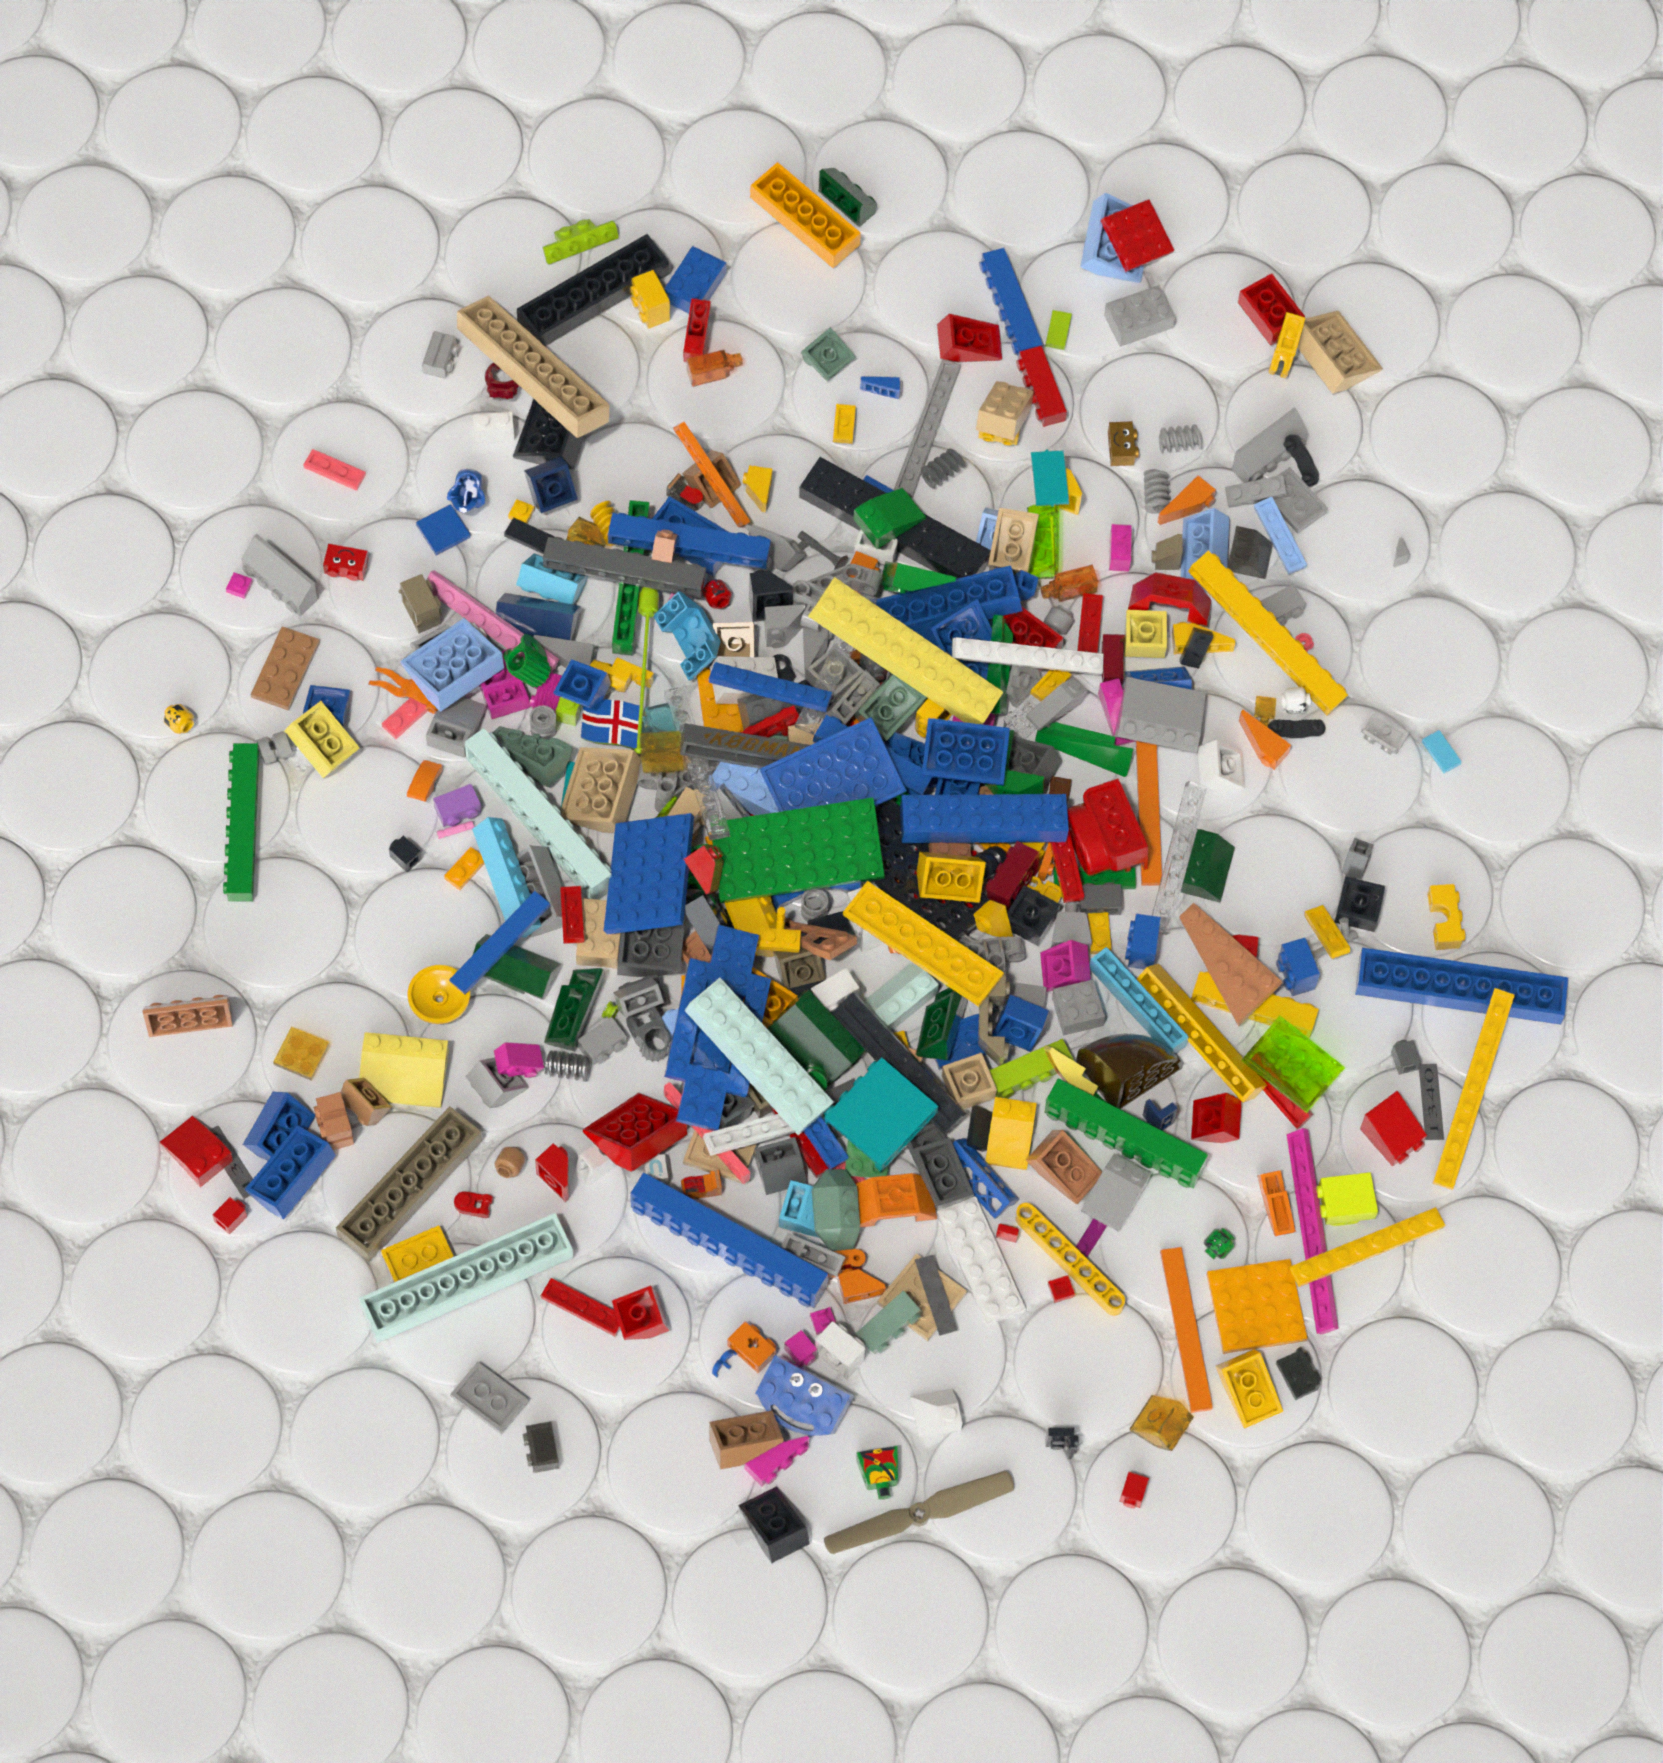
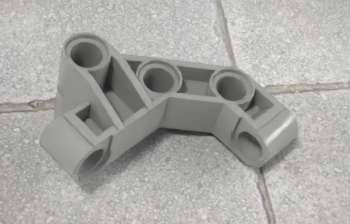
M848 564L809 581H795L792 585L793 605L805 604V611L800 626L818 632L821 631L823 626L812 620L808 615L826 588H823V586H828L834 577L854 591L874 596L882 580V574L857 564ZM849 575H854V576H856V577L850 578V577H848V576H849Z
M701 758L686 768L642 762L639 766L637 785L641 788L657 790L654 804L655 809L661 814H667L672 810L673 805L677 802L685 787L697 791L708 784L710 777L720 762Z
M950 912L951 915L956 918V913ZM937 922L938 926L942 928L946 927L944 923ZM964 934L956 940L1004 972V975H1006L1005 963L1018 962L1024 958L1022 938L1011 936L973 940Z

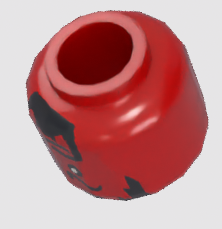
M721 579L708 581L702 590L704 599L713 609L725 608L732 597L728 586Z

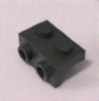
M1301 1347L1297 1348L1296 1352L1276 1361V1365L1295 1400L1317 1391L1321 1382L1317 1370H1313L1310 1365L1311 1359L1306 1351L1304 1352Z

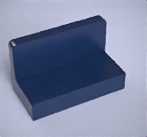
M1148 1099L1145 1101L1142 1116L1149 1125L1164 1131L1174 1124L1178 1108L1172 1102L1159 1111L1153 1102Z

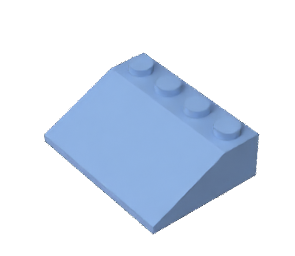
M1106 192L1093 201L1080 265L1081 268L1096 275L1137 283L1141 282L1144 265L1125 272L1100 221L1102 218L1132 205Z
M465 618L400 661L422 693L440 712L504 668L502 653Z

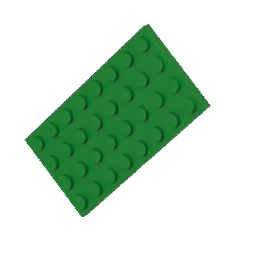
M873 797L710 822L713 846H717L723 854L721 858L724 861L719 884L721 903L885 878Z

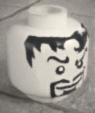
M1303 687L1287 688L1285 693H1282V708L1286 709L1288 714L1304 713L1307 710V706L1311 705L1310 693L1306 694V690Z

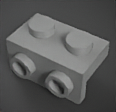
M1374 712L1366 727L1361 730L1365 734L1363 737L1365 740L1372 744L1377 741L1382 745L1380 749L1390 755L1392 752L1396 754L1399 752L1410 734Z

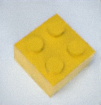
M654 270L632 278V286L630 287L632 296L630 299L633 307H637L639 310L638 315L641 322L646 323L648 329L670 321V300Z

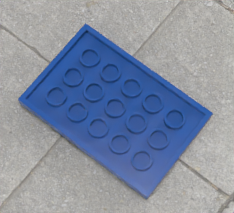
M872 717L759 769L779 812L872 797L874 798L875 806H878L906 793V789Z
M692 813L615 824L610 868L612 870L610 872L612 877L609 878L603 930L606 934L683 925L689 867L684 859L691 854L694 816Z

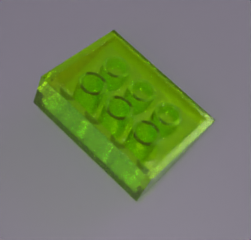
M1281 1016L1274 1021L1241 1060L1306 1113L1333 1086L1345 1069L1342 1064Z

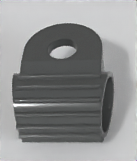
M651 1007L648 1009L650 1022L639 1027L635 1018L630 1016L626 1018V1023L635 1043L640 1047L639 1052L642 1053V1057H645L646 1060H651V1062H659L660 1059H664L665 1055H668L671 1035L665 1029L664 1022L656 1008ZM656 1037L664 1042L665 1047L661 1050H652L646 1045L645 1041Z

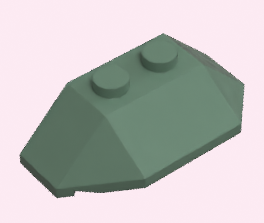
M826 1169L811 1189L815 1232L829 1248L828 1250L854 1249L860 1231L857 1186L846 1170Z

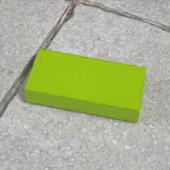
M1052 311L1045 347L1065 349L1072 313Z

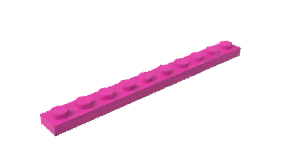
M1302 1128L1286 1135L1305 1260L1327 1252L1319 1208V1198L1316 1192L1317 1184L1308 1129ZM1328 1275L1309 1283L1316 1333L1320 1335L1339 1329L1331 1276Z

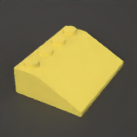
M365 1032L359 1078L364 1077L388 1103L441 1108L449 1055L448 1040Z

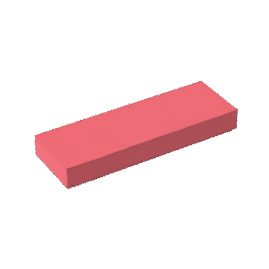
M314 449L311 450L303 464L305 469L356 491L366 476L365 471Z

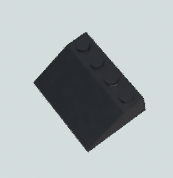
M533 398L513 457L539 465L561 457L567 463L568 468L573 469L585 435L576 438Z

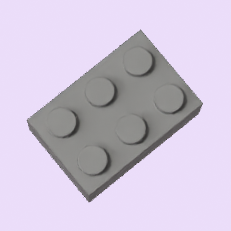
M1160 285L1106 303L1104 316L1120 347L1170 330L1174 326L1175 315Z

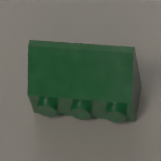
M825 168L819 171L818 192L858 227L862 226L876 214L875 200L871 196H867L859 185L853 184L844 172H840L836 168Z
M1197 828L1181 893L1220 903L1235 847L1217 833Z

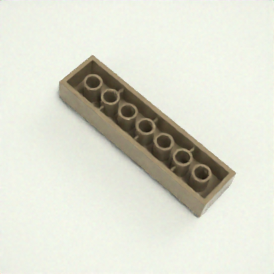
M449 1106L336 1227L337 1236L370 1262L481 1143V1131Z

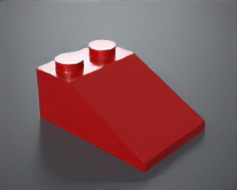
M950 313L937 324L940 359L954 362L1002 360L999 325Z
M191 1116L160 1141V1144L200 1188L233 1162L232 1154L227 1147L194 1116Z

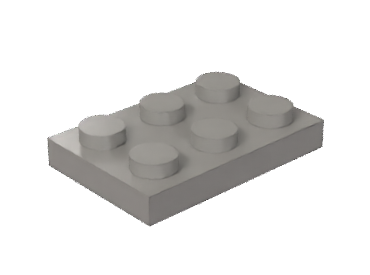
M1291 467L1279 474L1284 475L1287 496L1273 499L1283 519L1296 533H1299L1326 514L1328 507Z
M478 1361L450 1394L454 1400L500 1434L506 1430L528 1403L526 1397Z

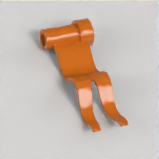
M376 667L375 671L387 675L401 688L381 680H370L369 685L382 687L400 698L410 697L421 704L427 705L425 709L428 712L436 714L438 709L426 698L413 679L408 680L390 669Z

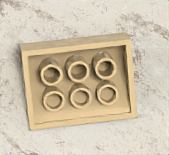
M1339 310L1305 318L1297 348L1332 394L1345 391L1382 371V366Z
M580 747L560 810V816L577 826L603 833H615V824L626 821L637 785L639 766L643 762L634 750Z

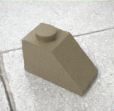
M1182 534L1174 535L1156 543L1155 550L1151 552V562H1155V570H1179L1183 553Z

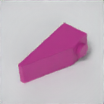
M1119 679L1100 683L1098 696L1112 736H1115L1123 696V688ZM1115 738V745L1117 746L1135 742L1134 740Z

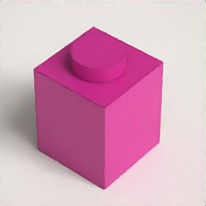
M802 1330L784 1342V1350L800 1367L804 1365L809 1366L816 1360L817 1348Z

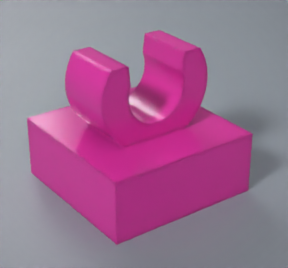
M830 1307L810 1313L816 1335L821 1334L832 1321L836 1323Z

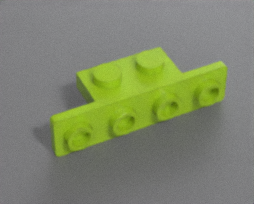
M590 219L580 220L574 225L565 226L555 231L554 236L557 241L543 246L542 249L546 263L552 264L618 239L616 224L612 220L595 226Z

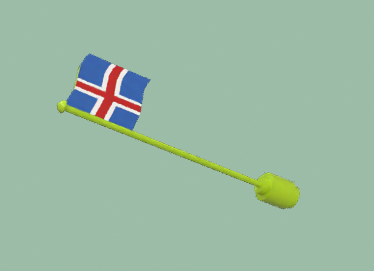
M643 587L639 593L638 612L643 617H646L640 706L621 700L603 699L591 708L583 706L581 738L585 741L596 744L620 745L634 749L637 754H640L643 750L641 748L649 620L658 611L659 593L657 589Z

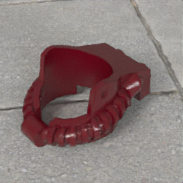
M494 362L491 363L485 372V382L488 386L487 393H489V397L513 399L517 395L519 385L514 380L500 382L493 379L494 372L501 368Z

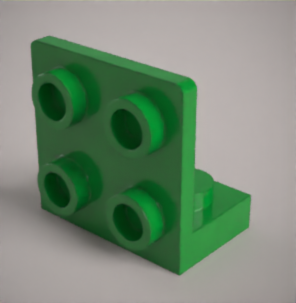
M848 1140L847 1156L849 1158L846 1160L845 1170L850 1176L868 1178L887 1176L888 1165L880 1172L875 1168V1163Z

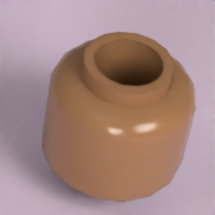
M504 1147L494 1164L500 1176L513 1178L518 1176L526 1160L519 1148Z

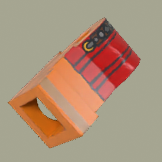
M719 1170L710 1171V1174L689 1176L681 1180L682 1193L691 1199L722 1195Z
M859 1249L833 1251L846 1257L840 1271L845 1269L862 1270L864 1268L866 1256L863 1251ZM828 1273V1278L836 1277Z

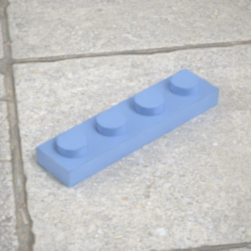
M1270 497L1254 504V509L1288 575L1305 568L1307 563L1274 499Z

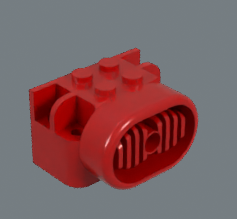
M1119 778L1087 789L1083 794V803L1067 808L1068 827L1073 848L1087 875L1092 876L1109 869L1113 871L1124 869L1127 873L1131 871V866L1139 863L1142 864L1144 870L1148 869V845Z

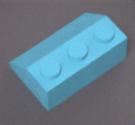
M534 553L522 563L516 585L526 592H536L545 599L552 598L561 603L574 604L578 600L588 576L543 567V556Z

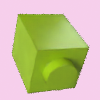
M560 697L556 708V721L576 727L582 709L581 705Z

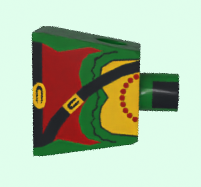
M897 1446L857 1452L856 1462L866 1489H877L879 1500L890 1498V1487L897 1486L898 1483Z

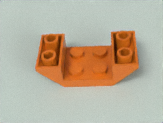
M909 1173L871 1177L856 1183L860 1227L875 1226L877 1220L915 1216L916 1222L937 1219L934 1202L920 1175Z

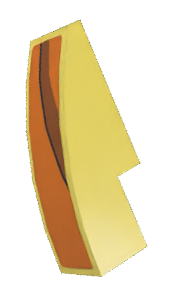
M1045 1045V1053L1061 1079L1093 1096L1098 1086L1082 1076L1086 1068L1052 1047Z

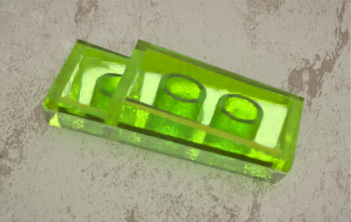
M1034 504L1027 507V512L1039 514L1029 573L1038 577V579H1057L1059 570V505L1051 507V505L1036 506Z

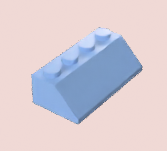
M1212 508L1183 519L1181 577L1195 580L1188 570L1208 550L1216 554L1221 561L1220 563L1227 568L1229 516Z

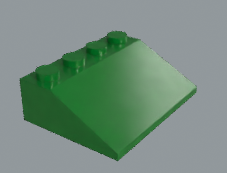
M885 561L880 585H883L886 591L905 594L906 591L954 582L956 577L898 562Z

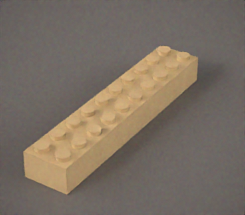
M490 296L484 297L457 311V329L576 438L609 422V404Z

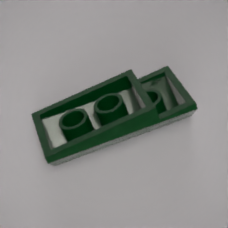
M486 934L476 943L473 954L491 935ZM513 945L483 977L521 994L526 992L543 1000L561 963Z
M602 968L573 970L569 985L561 986L544 1040L545 1044L575 1052L578 1046V1039L582 1036L604 981V970Z
M950 987L936 994L934 1002L926 1006L915 1055L923 1058L948 1060L968 999Z

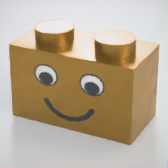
M1133 421L1109 422L1110 466H1134L1135 458L1139 457L1138 446H1135L1134 441H1137V429H1133Z

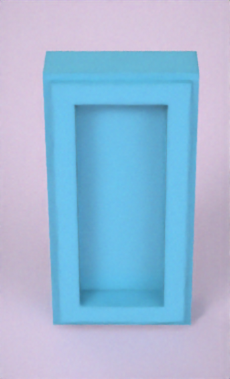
M1440 730L1422 739L1423 745L1443 773L1461 765L1462 761Z

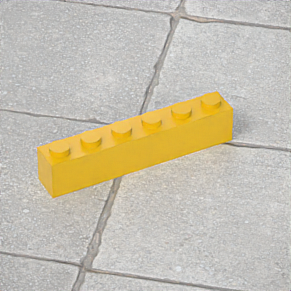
M1200 971L1191 1000L1231 1013L1209 972ZM1272 993L1247 1019L1310 1038L1319 1009L1315 1008L1312 1004H1302L1296 1002L1293 998L1280 997Z

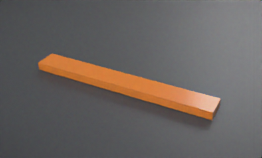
M1135 741L1138 820L1148 845V869L1144 870L1140 863L1141 886H1162L1157 745Z
M1182 1248L1160 1250L1190 1412L1209 1411L1213 1407Z

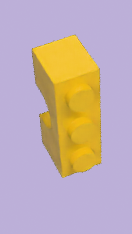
M1454 884L1430 885L1427 892L1430 912H1440L1447 918L1446 922L1436 923L1434 926L1435 950L1459 949L1462 942L1465 941L1464 928L1461 929L1460 924L1462 922V911L1458 910L1457 905L1460 900L1459 892L1455 891Z

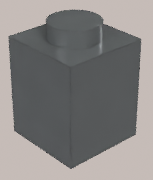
M1400 1040L1393 1045L1391 1054L1398 1074L1419 1070L1421 1060L1414 1040Z

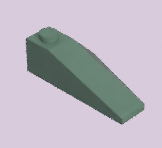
M501 726L492 732L498 741V745L501 748L505 747L512 761H517L527 775L548 788L563 775L573 751L572 746L553 737L549 740L541 738L539 734H533V736L525 735L520 730Z

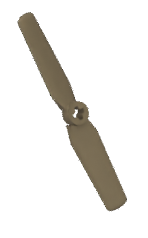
M1002 1471L938 1491L924 1501V1503L913 1504L910 1509L890 1510L828 1535L824 1538L825 1547L829 1553L835 1554L902 1533L912 1525L924 1526L929 1519L951 1517L1014 1490L1013 1479L1008 1471ZM916 1510H919L920 1513L924 1512L922 1519H919L918 1516L914 1517Z

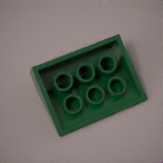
M809 990L800 992L767 1027V1030L803 1069L810 1064H818L825 1068L828 1075L827 1087L865 1051L858 1041Z

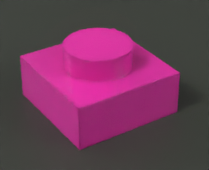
M234 572L226 587V592L245 599L253 580Z

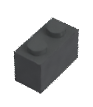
M1112 882L1103 885L1086 883L1082 886L1084 900L1079 901V912L1086 914L1108 912V915H1121V884Z

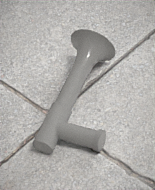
M1341 918L1339 922L1342 935L1348 943L1356 939L1358 935L1355 930L1349 931L1348 918ZM1324 947L1311 951L1315 963L1318 958L1327 953Z

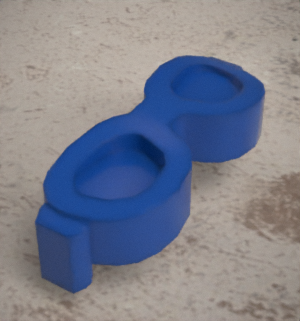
M732 1349L725 1351L714 1364L712 1375L717 1378L718 1372L723 1365L730 1369L732 1366L726 1361L733 1355L736 1356L737 1353Z

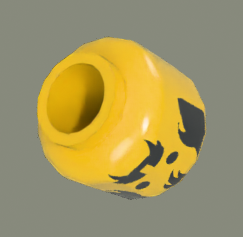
M183 704L170 705L166 708L164 723L174 733H187L194 725V715Z

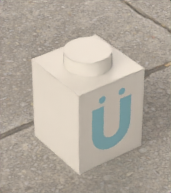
M664 1154L656 1155L644 1163L646 1174L668 1185V1173Z

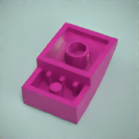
M506 650L500 651L503 657L504 668L479 685L491 719L530 708L529 697L523 682L508 672L509 670L503 656Z

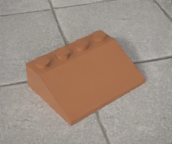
M215 995L212 998L206 999L197 997L191 1001L174 1000L168 1004L152 1003L150 1006L143 1008V1016L149 1037L233 1027L229 996Z

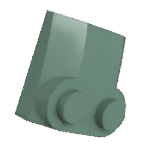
M831 327L800 352L804 362L812 366L826 381L830 380L856 357Z

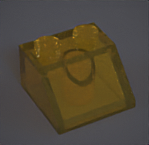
M1151 1395L1129 1430L1157 1448L1172 1451L1194 1416L1179 1401Z

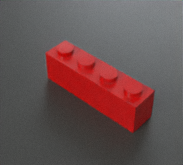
M1042 346L1020 351L1016 364L1018 370L1023 373L1022 379L1025 388L1028 387L1029 390L1034 391L1032 404H1035L1036 407L1035 415L1037 420H1041L1043 427L1066 421L1067 411Z

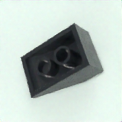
M777 1486L738 1505L758 1544L771 1563L810 1544L806 1526Z

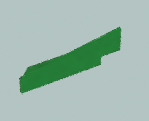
M994 615L991 641L1012 644L1013 633L1005 623L1004 616ZM988 663L987 681L1003 691L990 713L1007 715L1006 690L1010 665Z
M1057 722L1051 723L1049 728L1044 727L1040 731L1037 729L1035 741L1038 743L1053 746L1055 750L1123 777H1127L1133 754V748L1114 745L1115 736Z

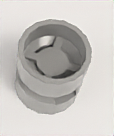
M544 705L535 707L531 711L530 732L532 736L533 734H539L541 738L549 740L555 736L556 714L553 709Z
M284 731L273 734L272 738L266 736L257 739L264 764L276 761L277 757L283 759L292 756ZM274 746L275 750H270V747Z
M821 889L805 891L801 900V914L804 920L808 921L827 915L828 896L825 891Z

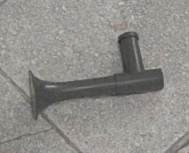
M804 531L798 534L797 537L801 540L798 546L802 551L807 546H810L829 559L835 566L834 570L846 565L848 561L847 555L840 557L833 554Z

